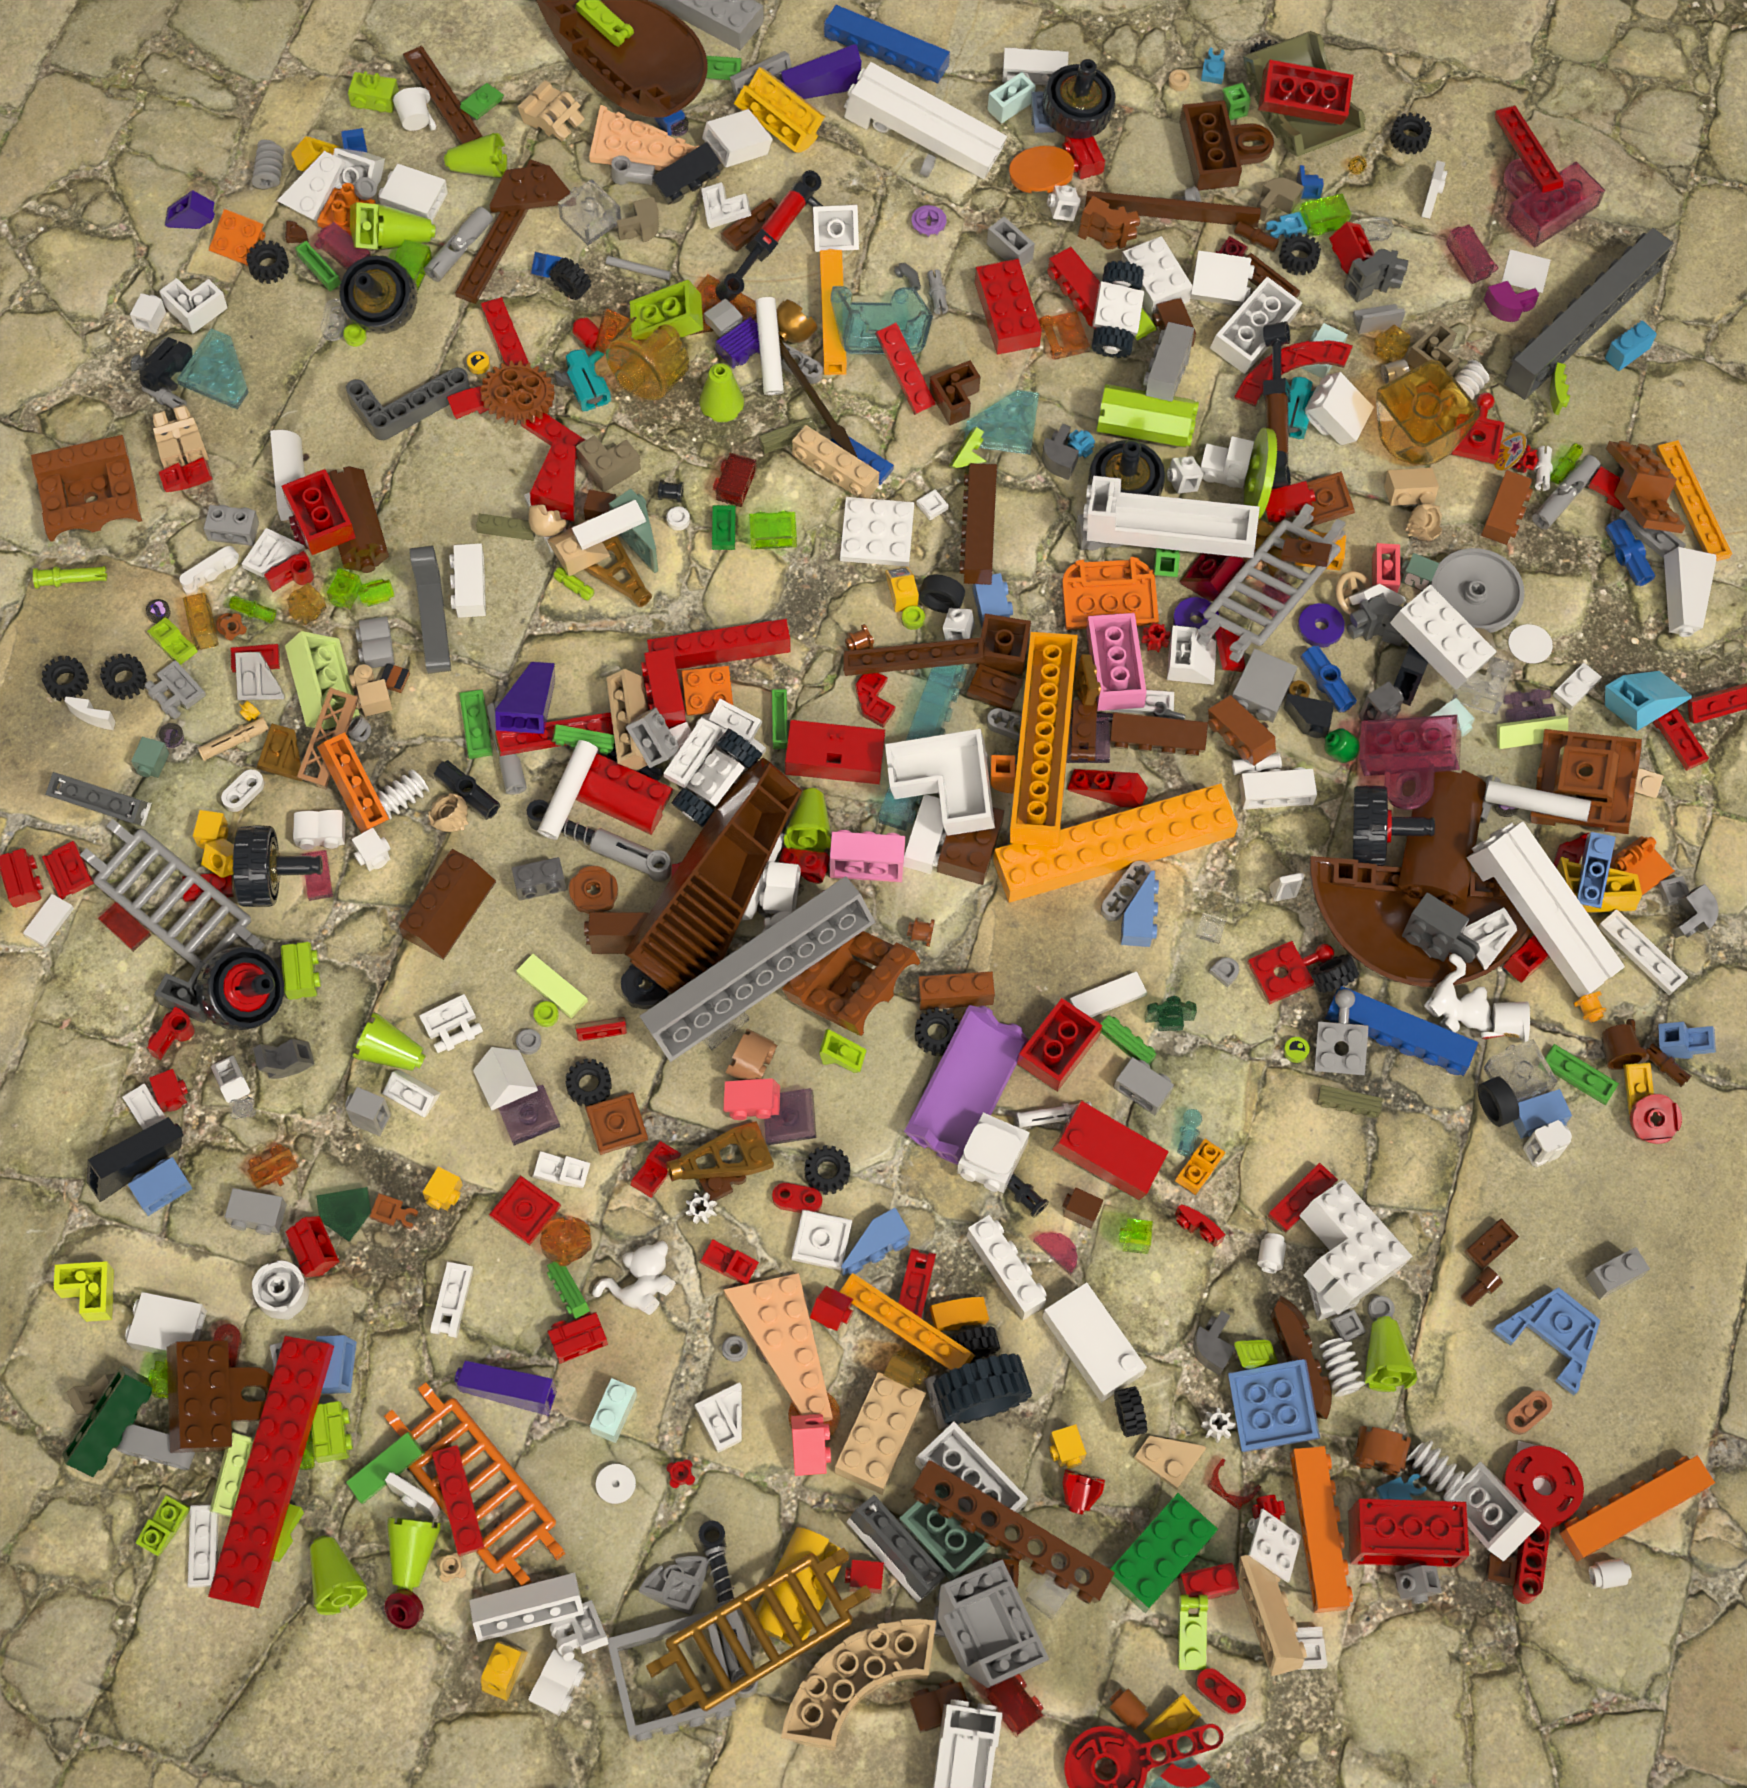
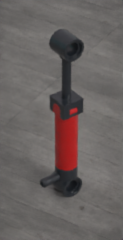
M812 170L804 172L793 183L791 189L760 230L751 238L745 246L751 253L736 273L728 274L715 287L716 295L721 301L726 299L731 302L744 290L742 278L757 259L762 262L773 252L778 245V241L807 203L812 208L814 206H823L813 197L814 193L822 185L818 173Z

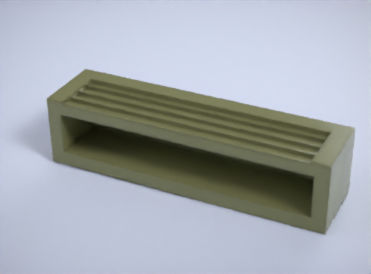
M803 418L799 422L790 423L782 428H776L769 433H762L759 436V444L764 454L791 445L792 440L805 425L816 431L812 418Z
M481 513L478 515L476 523L477 533L530 541L535 539V533L531 530L529 520Z
M1321 1085L1317 1104L1323 1108L1331 1107L1336 1108L1338 1111H1350L1352 1114H1363L1369 1118L1379 1117L1383 1098L1325 1085Z

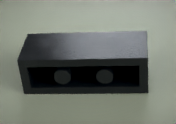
M705 142L652 176V179L669 205L672 202L677 203L682 200L684 194L689 191L698 190L706 180H713L718 177L723 168L709 143Z

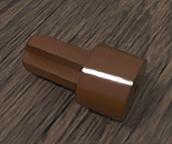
M1487 1266L1475 1277L1476 1282L1461 1295L1462 1301L1467 1306L1472 1307L1486 1293L1492 1294L1503 1284L1502 1279L1492 1268Z

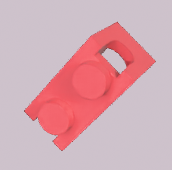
M1376 544L1372 556V586L1381 584L1396 593L1398 592L1400 587V545ZM1382 554H1390L1389 560L1382 559Z
M773 1078L725 1081L724 1111L730 1112L732 1119L746 1120L747 1117L753 1116L760 1119H768L771 1115H779L780 1085Z
M823 1414L791 1416L795 1476L827 1474L826 1463H831L830 1447H825V1440H830L829 1424H823Z

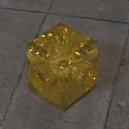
M1394 324L1385 332H1380L1374 341L1375 348L1373 354L1386 363L1394 362L1397 359L1401 360L1408 351L1411 336Z
M309 582L300 589L293 591L289 598H287L289 614L294 620L297 621L299 619L304 625H307L310 621H315L327 609L324 597Z

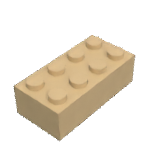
M878 1372L835 1465V1474L883 1495L923 1406L926 1393Z

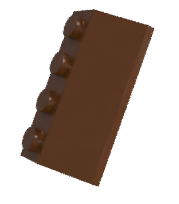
M451 849L399 925L402 938L444 960L495 885L496 880L473 859Z

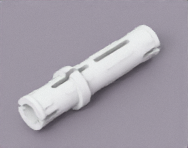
M1063 1103L1060 1107L1017 1112L1018 1128L1061 1121L1066 1123L1077 1104L1069 1105L1068 1103Z

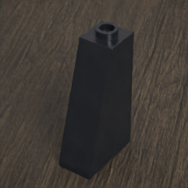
M1411 644L1393 685L1401 691L1404 698L1402 703L1409 706L1412 704L1428 665V661Z
M167 1117L89 1158L87 1162L86 1183L99 1202L132 1182L133 1178L138 1174L145 1173L159 1161L179 1150L182 1146V1137L184 1136L181 1127L177 1123L174 1124Z

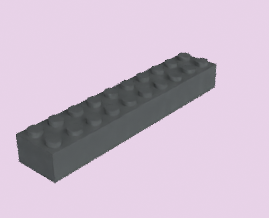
M1652 228L1647 234L1642 233L1633 247L1631 245L1627 247L1620 259L1616 258L1610 264L1609 270L1606 273L1602 271L1592 286L1590 284L1587 285L1582 291L1581 296L1578 299L1574 298L1569 303L1565 312L1560 311L1555 316L1551 325L1546 324L1536 339L1533 337L1529 340L1525 350L1522 352L1518 351L1511 359L1512 365L1506 372L1507 379L1504 385L1526 400L1553 374L1557 362L1564 364L1662 270L1674 243L1655 228Z

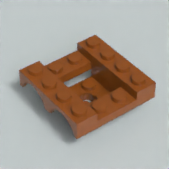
M123 435L31 455L43 509L42 516L45 532L50 542L55 541V538L60 533L71 529H86L91 532L101 531L103 525L115 519L129 518L138 522L143 521L127 444ZM63 483H64V486H65V491H66V496H67V501H68V506H69V507H67V502H66V497H65V492H64ZM90 497L98 498L97 501L86 503Z
M1544 729L1543 749L1537 772L1536 790L1555 794L1562 793L1607 798V802L1590 800L1591 806L1587 822L1532 811L1530 816L1531 823L1555 826L1556 823L1600 827L1604 828V832L1629 834L1642 739ZM1584 767H1589L1593 770V773L1590 776L1584 777L1579 774V771Z
M862 931L787 982L782 990L791 1002L862 1036L864 1034L865 1020L876 1004L882 1001L889 1003L893 998L894 986L900 973L909 965L915 964L918 966L921 962L914 950L897 942L892 945ZM852 955L875 965L876 968L872 969L854 960Z

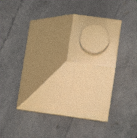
M572 528L547 539L568 576L610 557L602 542L582 550Z

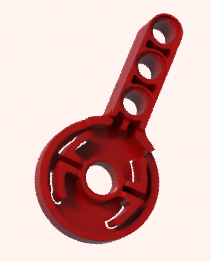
M1531 1446L1518 1452L1506 1466L1502 1478V1483L1541 1523L1532 1532L1539 1537L1540 1542H1534L1529 1535L1518 1547L1513 1595L1522 1604L1532 1603L1543 1590L1551 1528L1557 1527L1568 1520L1579 1508L1584 1495L1583 1478L1576 1464L1563 1452L1548 1446ZM1534 1479H1546L1551 1485V1494L1542 1495L1538 1493L1533 1486ZM1526 1558L1532 1559L1536 1563L1537 1568L1530 1567L1526 1562ZM1522 1584L1530 1585L1533 1593H1527L1523 1589Z
M1206 1724L1154 1741L1141 1743L1119 1728L1112 1726L1093 1727L1081 1733L1069 1747L1064 1764L1065 1778L1069 1788H1123L1125 1785H1127L1125 1788H1143L1147 1774L1152 1768L1216 1749L1223 1743L1224 1734L1219 1726ZM1208 1728H1212L1218 1733V1741L1214 1745H1208L1203 1740V1733ZM1182 1736L1188 1737L1192 1742V1748L1188 1753H1182L1177 1748V1740ZM1086 1741H1088L1080 1750H1078ZM1106 1742H1114V1743H1118V1744H1120V1745L1112 1744V1743H1107L1106 1746H1105V1743H1106ZM1155 1744L1162 1745L1166 1750V1756L1161 1761H1155L1150 1755V1750ZM1089 1747H1092V1748H1093V1750L1090 1748L1089 1750H1087V1751L1082 1755V1753H1083L1086 1749H1088ZM1108 1757L1115 1762L1116 1774L1113 1778L1102 1780L1096 1775L1095 1764L1100 1758Z

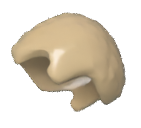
M531 505L529 507V524L531 530L536 535L542 537L554 536L562 532L566 527V520H561L558 510L554 512L547 511L545 505Z

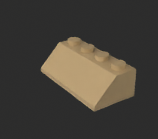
M1248 1555L1240 1556L1236 1577L1271 1677L1301 1669L1307 1654L1303 1642H1298L1295 1634L1298 1632L1296 1621L1293 1616L1289 1617L1287 1611L1289 1603L1286 1593L1284 1591L1281 1592L1278 1586L1280 1577Z

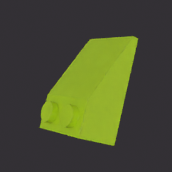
M685 280L630 301L632 339L685 337L702 331L701 293L689 280Z

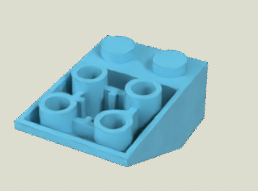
M1661 671L1623 675L1605 686V706L1636 731L1692 698V695Z

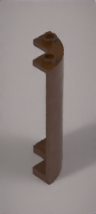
M1426 766L1420 768L1411 817L1435 818V835L1407 836L1398 886L1410 898H1420L1429 893L1448 906L1466 903L1472 865L1467 857L1473 853L1472 848L1477 842L1487 784L1478 776L1462 770L1461 773L1450 771L1448 766Z

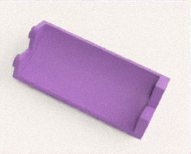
M969 1005L904 1132L924 1149L929 1147L937 1152L936 1156L958 1165L973 1129L977 1126L983 1113L991 1116L1017 1065L1019 1053L1029 1041L1022 1032V1028L1013 1023L1009 1025L999 1023L994 1017L993 1011L988 1007Z

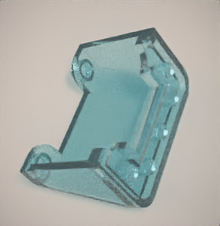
M832 287L830 301L840 342L847 353L885 354L875 333L896 322L912 354H917L924 349L933 314L915 288H899L893 293L890 303L852 302L853 295L847 287Z

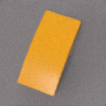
M1204 1139L1193 1153L1189 1162L1179 1173L1175 1182L1196 1195L1226 1152L1207 1139Z
M984 1297L956 1299L931 1305L930 1307L934 1327L939 1331L959 1330L962 1325H984L989 1321Z

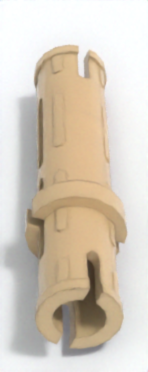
M261 717L245 726L239 725V729L201 747H197L203 760L206 761L245 741L249 743L251 738L269 731L264 718Z

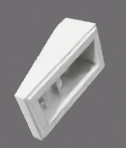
M1296 873L1282 876L1272 882L1269 888L1273 901L1295 898L1303 882L1304 874Z
M234 1056L211 1065L218 1085L228 1103L250 1093V1089Z

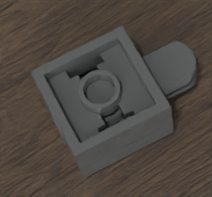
M1426 893L1413 911L1402 934L1410 944L1417 945L1431 957L1442 962L1445 961L1450 953H1455L1463 961L1470 963L1480 951V946L1477 942L1462 934L1469 918L1429 893Z

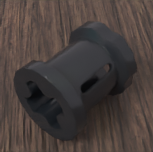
M660 479L658 500L663 498L674 499L681 503L684 482L676 484Z

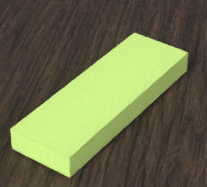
M1561 715L1497 724V747L1504 749L1543 743L1544 729L1568 731V717Z
M534 954L516 970L522 979L550 1002L554 1003L557 1008L571 1019L588 1002V999Z
M232 1432V1447L225 1450L210 1512L232 1517L255 1438Z

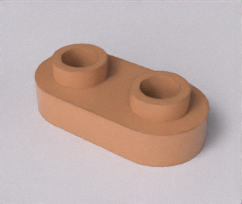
M1533 1391L1506 1415L1505 1424L1508 1430L1514 1434L1522 1435L1534 1427L1552 1409V1401L1549 1395L1543 1391ZM1533 1402L1539 1403L1541 1409H1535L1533 1407ZM1514 1418H1519L1522 1421V1426L1516 1425Z

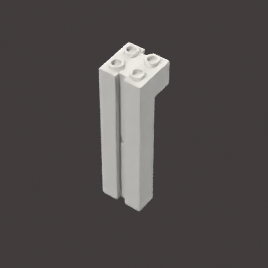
M870 62L866 69L862 68L857 78L859 80L858 83H853L847 95L849 97L844 105V108L847 109L844 118L866 130L872 118L978 177L985 179L1004 147L1007 139L1006 135Z
M1093 476L1092 485L1087 486V504L1084 506L1083 531H1087V541L1246 558L1254 557L1260 508L1258 506L1122 493L1121 479Z
M1511 822L1504 828H1500L1489 835V839L1478 843L1472 848L1473 853L1467 859L1482 881L1495 877L1578 998L1590 994L1601 986L1604 981L1625 967L1524 822L1517 825Z
M952 1699L950 1705L944 1704L933 1788H990L995 1748L998 1747L1002 1713L996 1712L997 1706L978 1704V1709L968 1708L969 1702Z

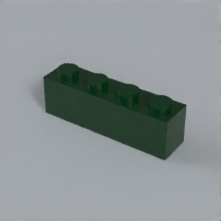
M123 1365L119 1367L62 1453L66 1465L91 1477H94L98 1470L101 1471L105 1467L108 1460L107 1456L113 1448L118 1447L127 1426H131L136 1420L137 1411L142 1403H147L151 1397L152 1386L148 1378Z

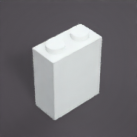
M749 109L706 122L702 139L709 143L725 167L767 155L772 142L770 134Z
M397 164L394 171L389 173L385 187L380 189L378 200H380L382 205L431 219L432 223L448 194L446 180Z
M1198 250L1190 299L1242 306L1244 301L1250 296L1251 287H1247L1248 278L1252 279L1254 265H1250L1251 258Z
M142 1292L140 1300L137 1299L133 1307V1314L135 1316L132 1324H129L126 1329L125 1339L132 1349L167 1356V1346L175 1342L199 1340L207 1310L202 1304Z

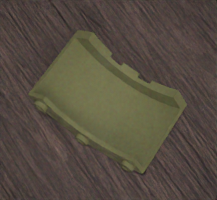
M1309 31L1243 56L1249 82H1254L1258 95L1254 96L1258 105L1263 70L1269 60L1331 71L1324 51V40L1320 34ZM1351 101L1348 117L1342 125L1261 111L1276 138L1281 137L1284 140V147L1297 157L1365 131V115Z

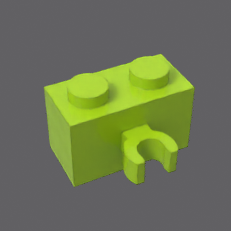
M364 71V73L354 72L348 90L351 106L359 109L365 108L393 113L395 108L393 98L399 92L397 79L379 76L378 73L371 75L367 71Z

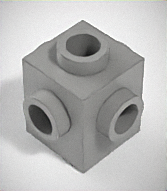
M1412 1563L1405 1565V1570L1395 1573L1397 1580L1396 1588L1401 1600H1412V1604L1427 1602L1429 1596L1442 1593L1436 1566Z

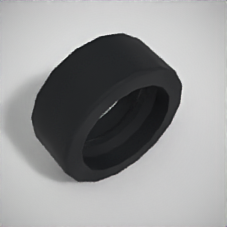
M938 574L928 575L924 578L919 591L920 601L926 607L940 613H948L949 608L960 609L965 596V589L957 580Z
M1497 1076L1479 1084L1478 1097L1486 1116L1494 1125L1501 1127L1519 1118L1520 1112L1517 1099L1513 1090L1503 1078Z

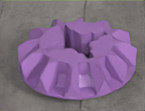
M925 205L919 207L912 215L913 230H917L919 235L926 234L928 237L931 234L938 235L940 231H944L946 215L936 206ZM928 216H930L931 219L930 226H928L926 223Z

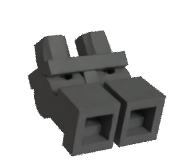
M1386 249L1377 250L1373 257L1365 261L1358 258L1352 262L1344 288L1357 303L1371 296L1374 289H1381L1380 291L1387 293L1389 286L1400 289L1409 260L1397 258L1398 251L1392 250L1390 252Z
M1382 597L1372 598L1369 602L1364 600L1360 603L1359 610L1350 614L1352 623L1348 624L1346 629L1353 640L1363 636L1367 641L1372 639L1373 636L1379 635L1382 636L1381 641L1401 646L1403 636L1390 622L1403 607L1389 604Z

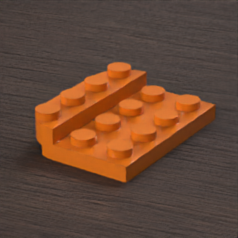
M1130 557L1129 560L1084 562L1083 559L1075 561L1065 571L1061 582L1065 630L1086 629L1088 616L1135 613L1136 626H1151L1152 622L1159 624L1155 575L1153 570L1142 561H1139V558Z

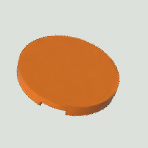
M1032 147L1022 151L1011 161L1009 167L1010 179L1013 185L1021 191L1027 193L1047 191V193H1051L1055 186L1067 185L1072 180L1074 160L1067 151L1058 147Z

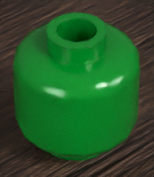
M1338 728L1326 736L1324 749L1329 756L1338 762L1347 763L1358 756L1360 742L1356 736L1346 729Z

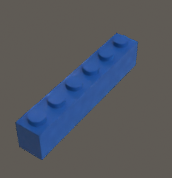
M839 5L834 6L824 22V37L831 41H836L846 46L857 44L858 51L882 60L889 65L899 67L908 73L916 74L928 81L938 84L949 67L950 51Z
M1341 986L1340 989L1336 990L1325 1019L1332 1023H1338L1340 1007L1336 1004L1335 996L1338 991L1348 989ZM1351 990L1355 995V1003L1349 1008L1348 1024L1368 1025V1037L1375 1039L1380 1045L1392 1046L1399 1049L1404 1055H1414L1421 1058L1426 1064L1443 1067L1450 1074L1465 1075L1477 1048V1041Z

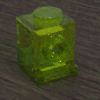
M338 568L337 574L327 591V596L332 605L338 608L345 607L351 609L363 587L361 579L357 574Z

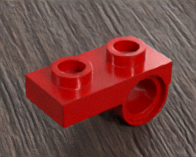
M302 551L299 554L290 556L287 561L279 566L269 569L264 574L268 587L274 592L293 580L298 585H308L313 581L314 573L309 557Z
M783 848L778 863L798 864L801 868L800 876H803L809 882L821 884L824 881L830 857L824 852Z
M174 1007L171 1012L165 1015L162 1026L157 1033L152 1034L148 1041L147 1049L153 1057L161 1060L175 1039L187 1041L192 1038L195 1028L188 1015L177 1007ZM186 1023L183 1029L176 1030L179 1024Z

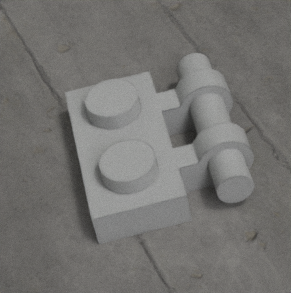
M176 660L157 673L160 679L158 684L155 685L152 681H148L145 684V688L149 691L148 695L153 700H157L165 714H170L173 719H177L181 715L177 709L178 705L182 704L186 709H189L206 696L204 690ZM168 689L174 695L169 699L164 695V692Z

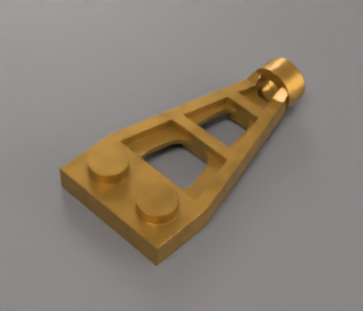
M614 536L602 541L607 551L610 550L615 554L618 560L617 563L609 569L593 564L583 570L629 597L638 607L645 606L651 600L652 594L645 588L619 538ZM623 568L632 577L624 584L613 577Z
M755 1121L732 1128L685 1156L668 1161L666 1165L671 1181H676L679 1179L752 1175L772 1169L774 1162L758 1123ZM730 1144H736L743 1160L740 1163H724L719 1152ZM712 1154L716 1166L699 1169L696 1159Z

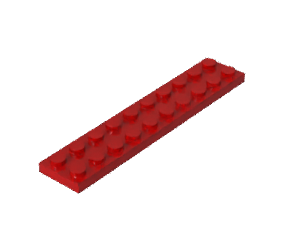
M289 1336L284 1337L208 1595L209 1598L258 1609L260 1607L335 1347L329 1343Z

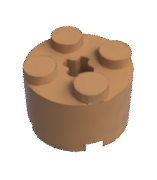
M747 1028L733 1054V1061L731 1065H728L726 1074L738 1080L763 1079L767 1068L764 1064H770L778 1045L774 1044L773 1040Z

